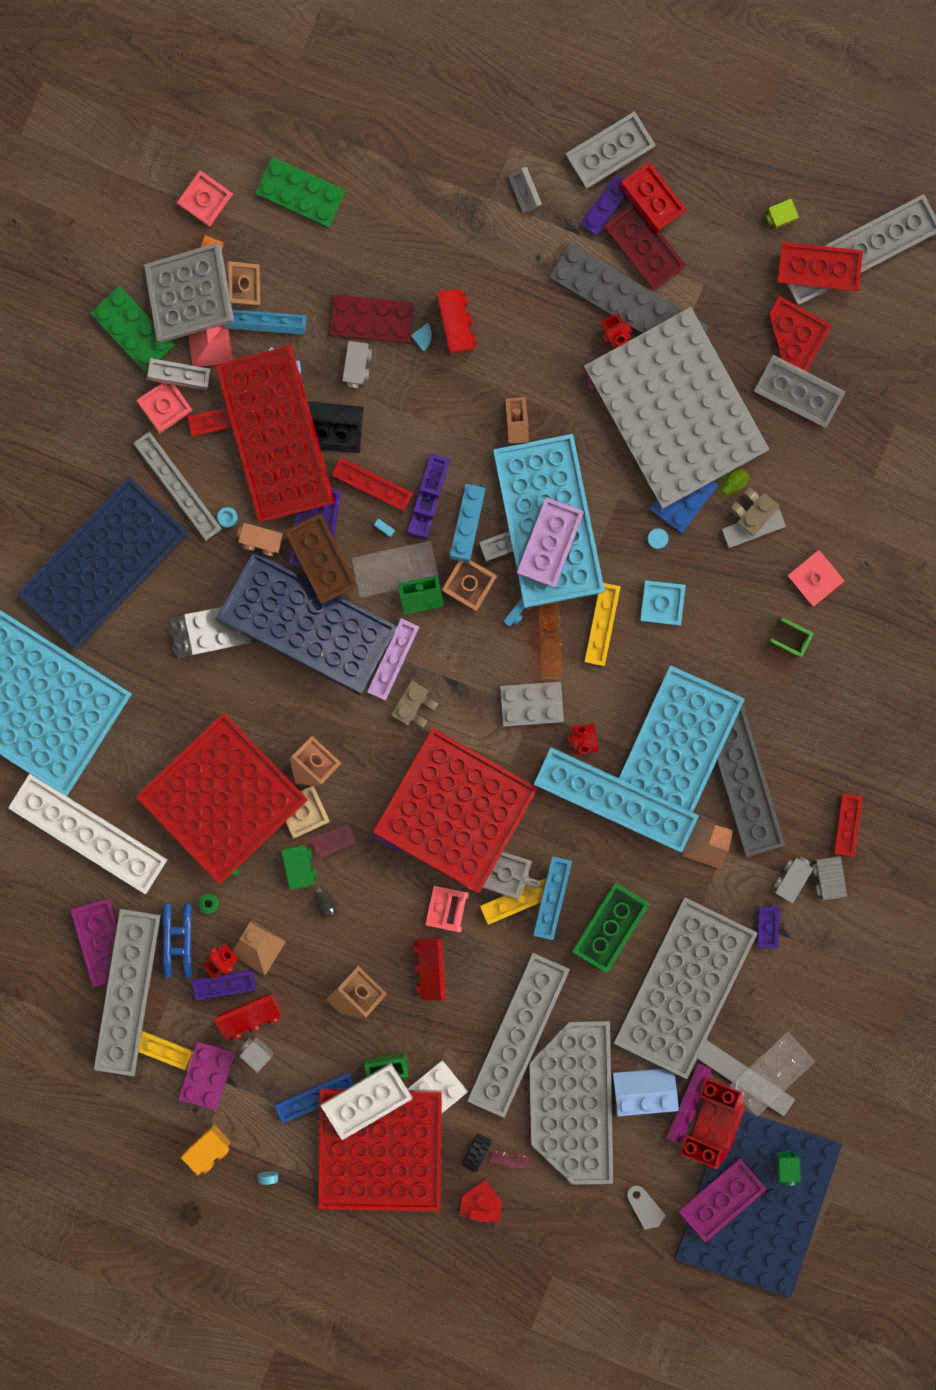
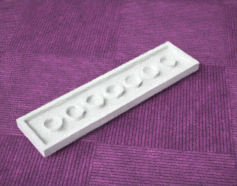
M29 774L8 807L144 894H147L168 860L32 774Z

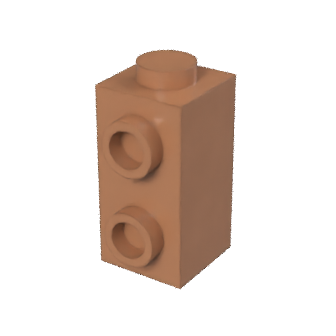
M244 523L243 527L239 526L236 538H239V543L243 544L242 548L254 551V548L263 549V554L274 556V553L279 554L284 534Z

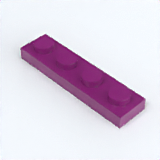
M703 1064L697 1065L679 1111L667 1135V1139L681 1143V1140L686 1137L687 1126L695 1116L697 1103L702 1099L699 1096L705 1078L711 1079V1067Z

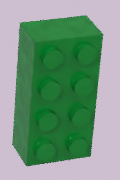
M614 881L572 948V952L608 973L650 903Z

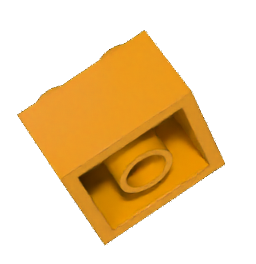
M214 1124L184 1152L181 1158L197 1175L201 1172L206 1174L213 1167L216 1158L221 1160L228 1153L230 1140Z

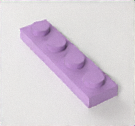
M401 618L367 691L368 693L383 700L387 699L419 630V626Z

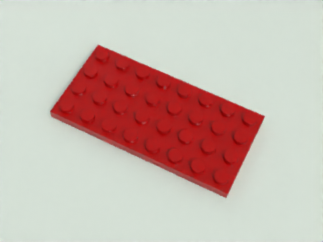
M292 344L215 365L258 522L335 503Z

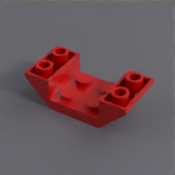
M705 1078L699 1096L704 1099L693 1134L692 1136L686 1135L679 1155L717 1169L730 1152L744 1112L743 1091Z

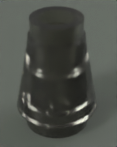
M324 887L313 892L320 916L322 915L324 919H327L339 912L337 909L338 905L328 892L325 891Z

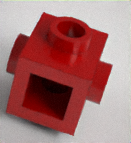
M619 313L601 321L605 331L602 336L607 345L611 343L613 349L632 340L630 337L632 329L627 321L623 322Z
M594 723L570 727L571 736H568L569 748H574L575 755L599 751Z
M225 944L220 949L217 946L207 954L209 958L201 965L215 980L222 973L226 976L234 969L232 964L238 958Z

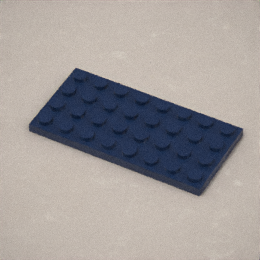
M129 476L20 590L18 595L77 650L189 532Z
M254 551L216 617V621L359 696L362 694L397 628L396 625L340 596L321 604L308 579Z

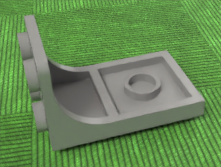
M222 607L178 616L170 619L169 632L174 640L173 650L179 659L252 643L251 638L216 621V617Z

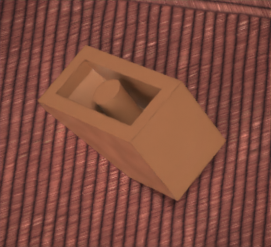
M526 397L505 399L508 442H529Z

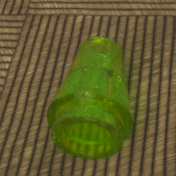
M740 466L732 472L721 488L730 496L749 484L748 481L751 477Z

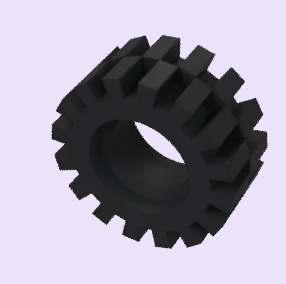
M477 1133L468 1148L461 1166L476 1173L490 1148L492 1140Z

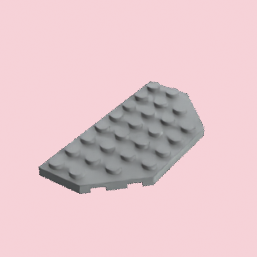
M569 1021L529 1063L531 1145L573 1185L613 1184L610 1021Z

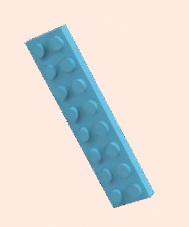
M552 747L534 785L681 853L699 817L694 812Z

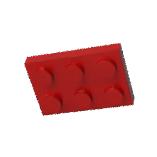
M650 162L619 183L620 188L655 233L687 210Z

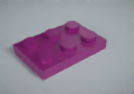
M196 1040L177 1099L216 1110L235 1052Z

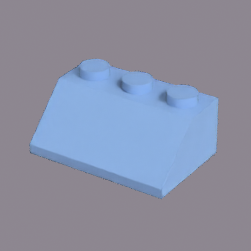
M660 1068L613 1073L617 1116L679 1111L675 1074L673 1072Z

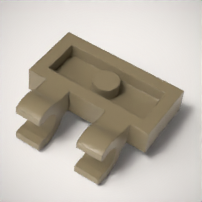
M748 487L744 492V498L753 505L746 512L740 504L735 502L731 506V513L740 519L737 524L754 537L778 510L779 504L765 493L759 497L753 489Z
M411 681L391 715L408 726L413 721L424 728L428 720L416 714L423 703L432 710H435L438 703L427 697L429 690Z

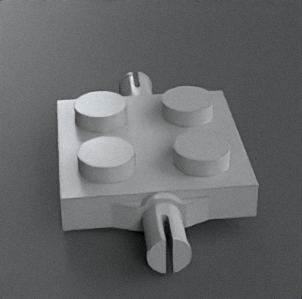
M502 852L482 889L519 900L521 892L526 885L537 889L540 881L529 878L532 861Z

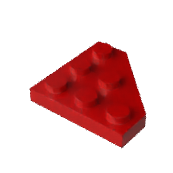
M778 296L769 312V318L781 359L807 372L832 325L785 298Z

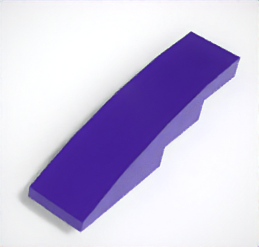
M430 454L407 535L427 540L450 459Z

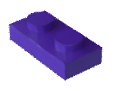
M759 906L757 947L778 948L780 907Z

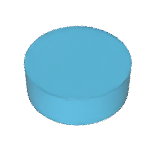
M225 507L218 512L217 521L221 526L230 528L237 523L238 516L232 508Z
M654 529L648 535V543L654 549H661L668 542V535L663 529Z
M274 1171L262 1172L257 1175L258 1183L262 1185L274 1184L278 1181V1173Z

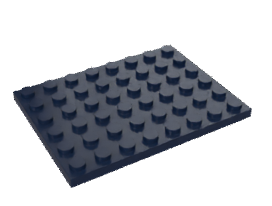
M744 1110L730 1152L717 1169L709 1166L705 1167L697 1194L738 1158L743 1160L767 1190L707 1242H704L687 1222L675 1259L791 1298L842 1143ZM796 1151L800 1157L801 1182H796V1185L785 1186L779 1182L776 1177L775 1152Z

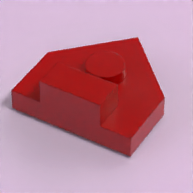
M486 1179L462 1195L460 1217L488 1223L489 1221L499 1223L502 1201Z

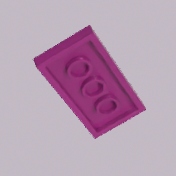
M110 898L71 909L93 987L107 984L109 980L118 924Z
M738 1158L678 1211L704 1242H707L765 1192L767 1188L743 1160Z

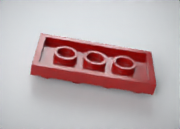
M782 242L777 283L858 292L863 250Z

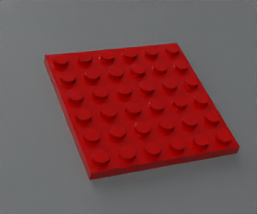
M225 713L218 717L136 796L219 885L308 801Z
M432 728L374 829L373 834L479 894L538 788Z
M320 1088L319 1209L440 1211L442 1090H408L412 1096L410 1101L342 1140L322 1109L321 1104L346 1089Z

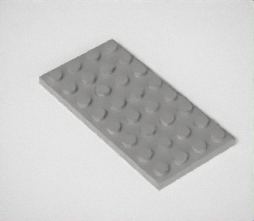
M684 897L614 1044L687 1079L758 932Z

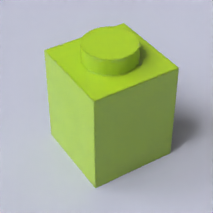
M792 199L768 208V214H766L769 226L773 225L774 230L797 221L799 218Z

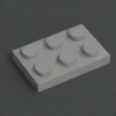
M561 682L500 686L503 727L564 722Z

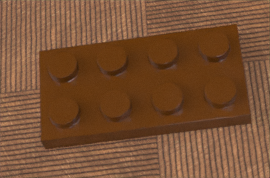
M321 513L285 531L321 604L358 586Z

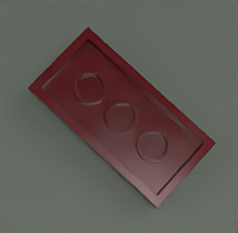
M634 204L604 226L653 291L686 266L661 232H654Z
M334 294L330 336L411 344L415 303Z

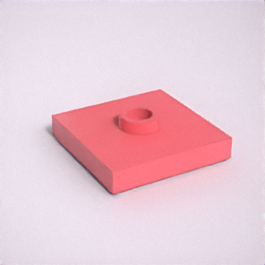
M199 170L177 201V204L208 227H211L233 196V193Z
M161 383L136 400L159 434L193 412L192 408L173 384Z
M820 550L816 551L787 575L812 607L844 582V579Z

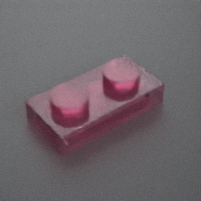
M350 824L311 838L318 858L356 843Z
M504 1150L491 1152L490 1163L530 1170L531 1159L528 1158V1155L516 1153V1156L508 1155V1152Z

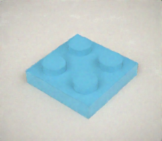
M645 580L640 621L681 626L686 585Z

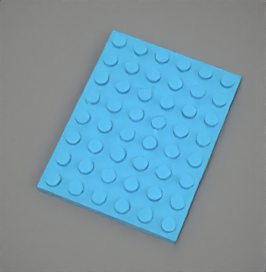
M0 610V755L67 797L132 693Z

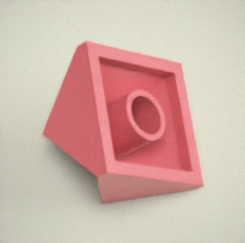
M224 325L188 335L192 366H215L233 360L229 329L224 328Z

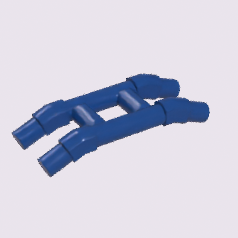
M190 904L184 905L183 927H171V905H163V973L166 978L172 976L171 955H183L184 977L189 978L192 976V905ZM171 935H183V947H171Z

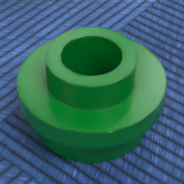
M204 894L199 899V908L206 914L214 913L219 907V900L213 894ZM206 900H210L212 902V906L210 908L205 906Z

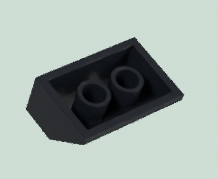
M307 401L321 450L360 453L364 415L363 406Z

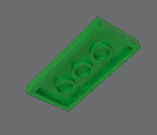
M272 157L255 194L330 228L346 190Z
M121 286L90 313L145 373L148 372L150 358L161 360L175 347L171 340L162 343L157 341L154 322Z

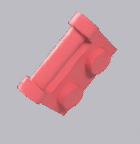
M434 885L425 925L461 932L462 926L460 925L465 902L469 898V892ZM452 896H456L458 901L453 924H449L447 919Z

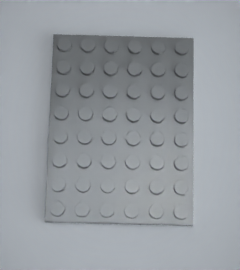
M691 307L584 366L662 509L770 450Z

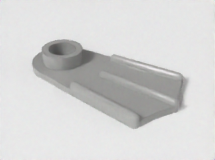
M632 1186L627 1192V1197L644 1229L659 1227L666 1215L641 1186ZM635 1191L640 1192V1196L637 1198L633 1197V1192Z

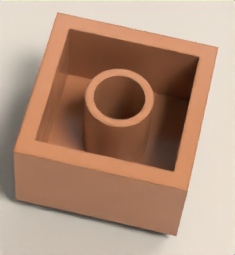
M471 560L469 563L459 561L442 591L477 612L497 575Z

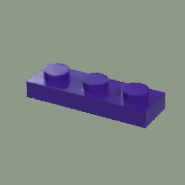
M618 175L614 176L580 222L582 227L597 236L626 196L619 186L623 179Z
M253 970L231 973L226 976L220 975L215 980L212 977L192 980L196 1001L256 990Z

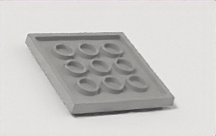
M219 243L144 264L156 338L159 343L234 322L222 249Z

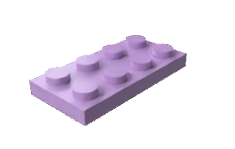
M546 497L517 574L555 588L584 511Z

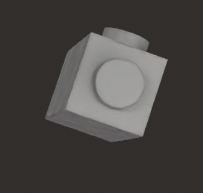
M348 341L343 374V383L347 384L346 387L358 389L359 385H364V381L368 382L369 369H366L367 361L371 362L372 349H369V344Z
M801 856L799 859L795 857L793 860L789 859L783 868L785 870L782 878L779 876L773 885L775 888L773 892L793 903L814 869L809 866L811 862Z

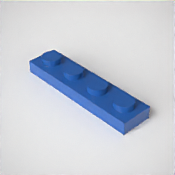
M348 1071L277 1102L274 1106L283 1124L318 1109L320 1104V1088L348 1089L354 1085V1082Z

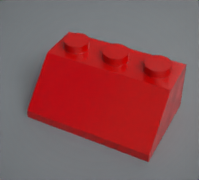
M461 289L437 291L450 356L474 351V345H477L475 333H470L469 326L473 324L470 313L466 314L465 306L468 305L466 293L462 294Z
M442 936L418 938V943H414V955L419 957V963H415L416 975H420V983H416L417 996L421 995V1000L446 1001Z
M270 992L220 1013L214 1020L225 1039L230 1037L231 1040L241 1037V1032L248 1029L251 1033L260 1029V1024L268 1022V1025L279 1021V1016L283 1013L274 992Z

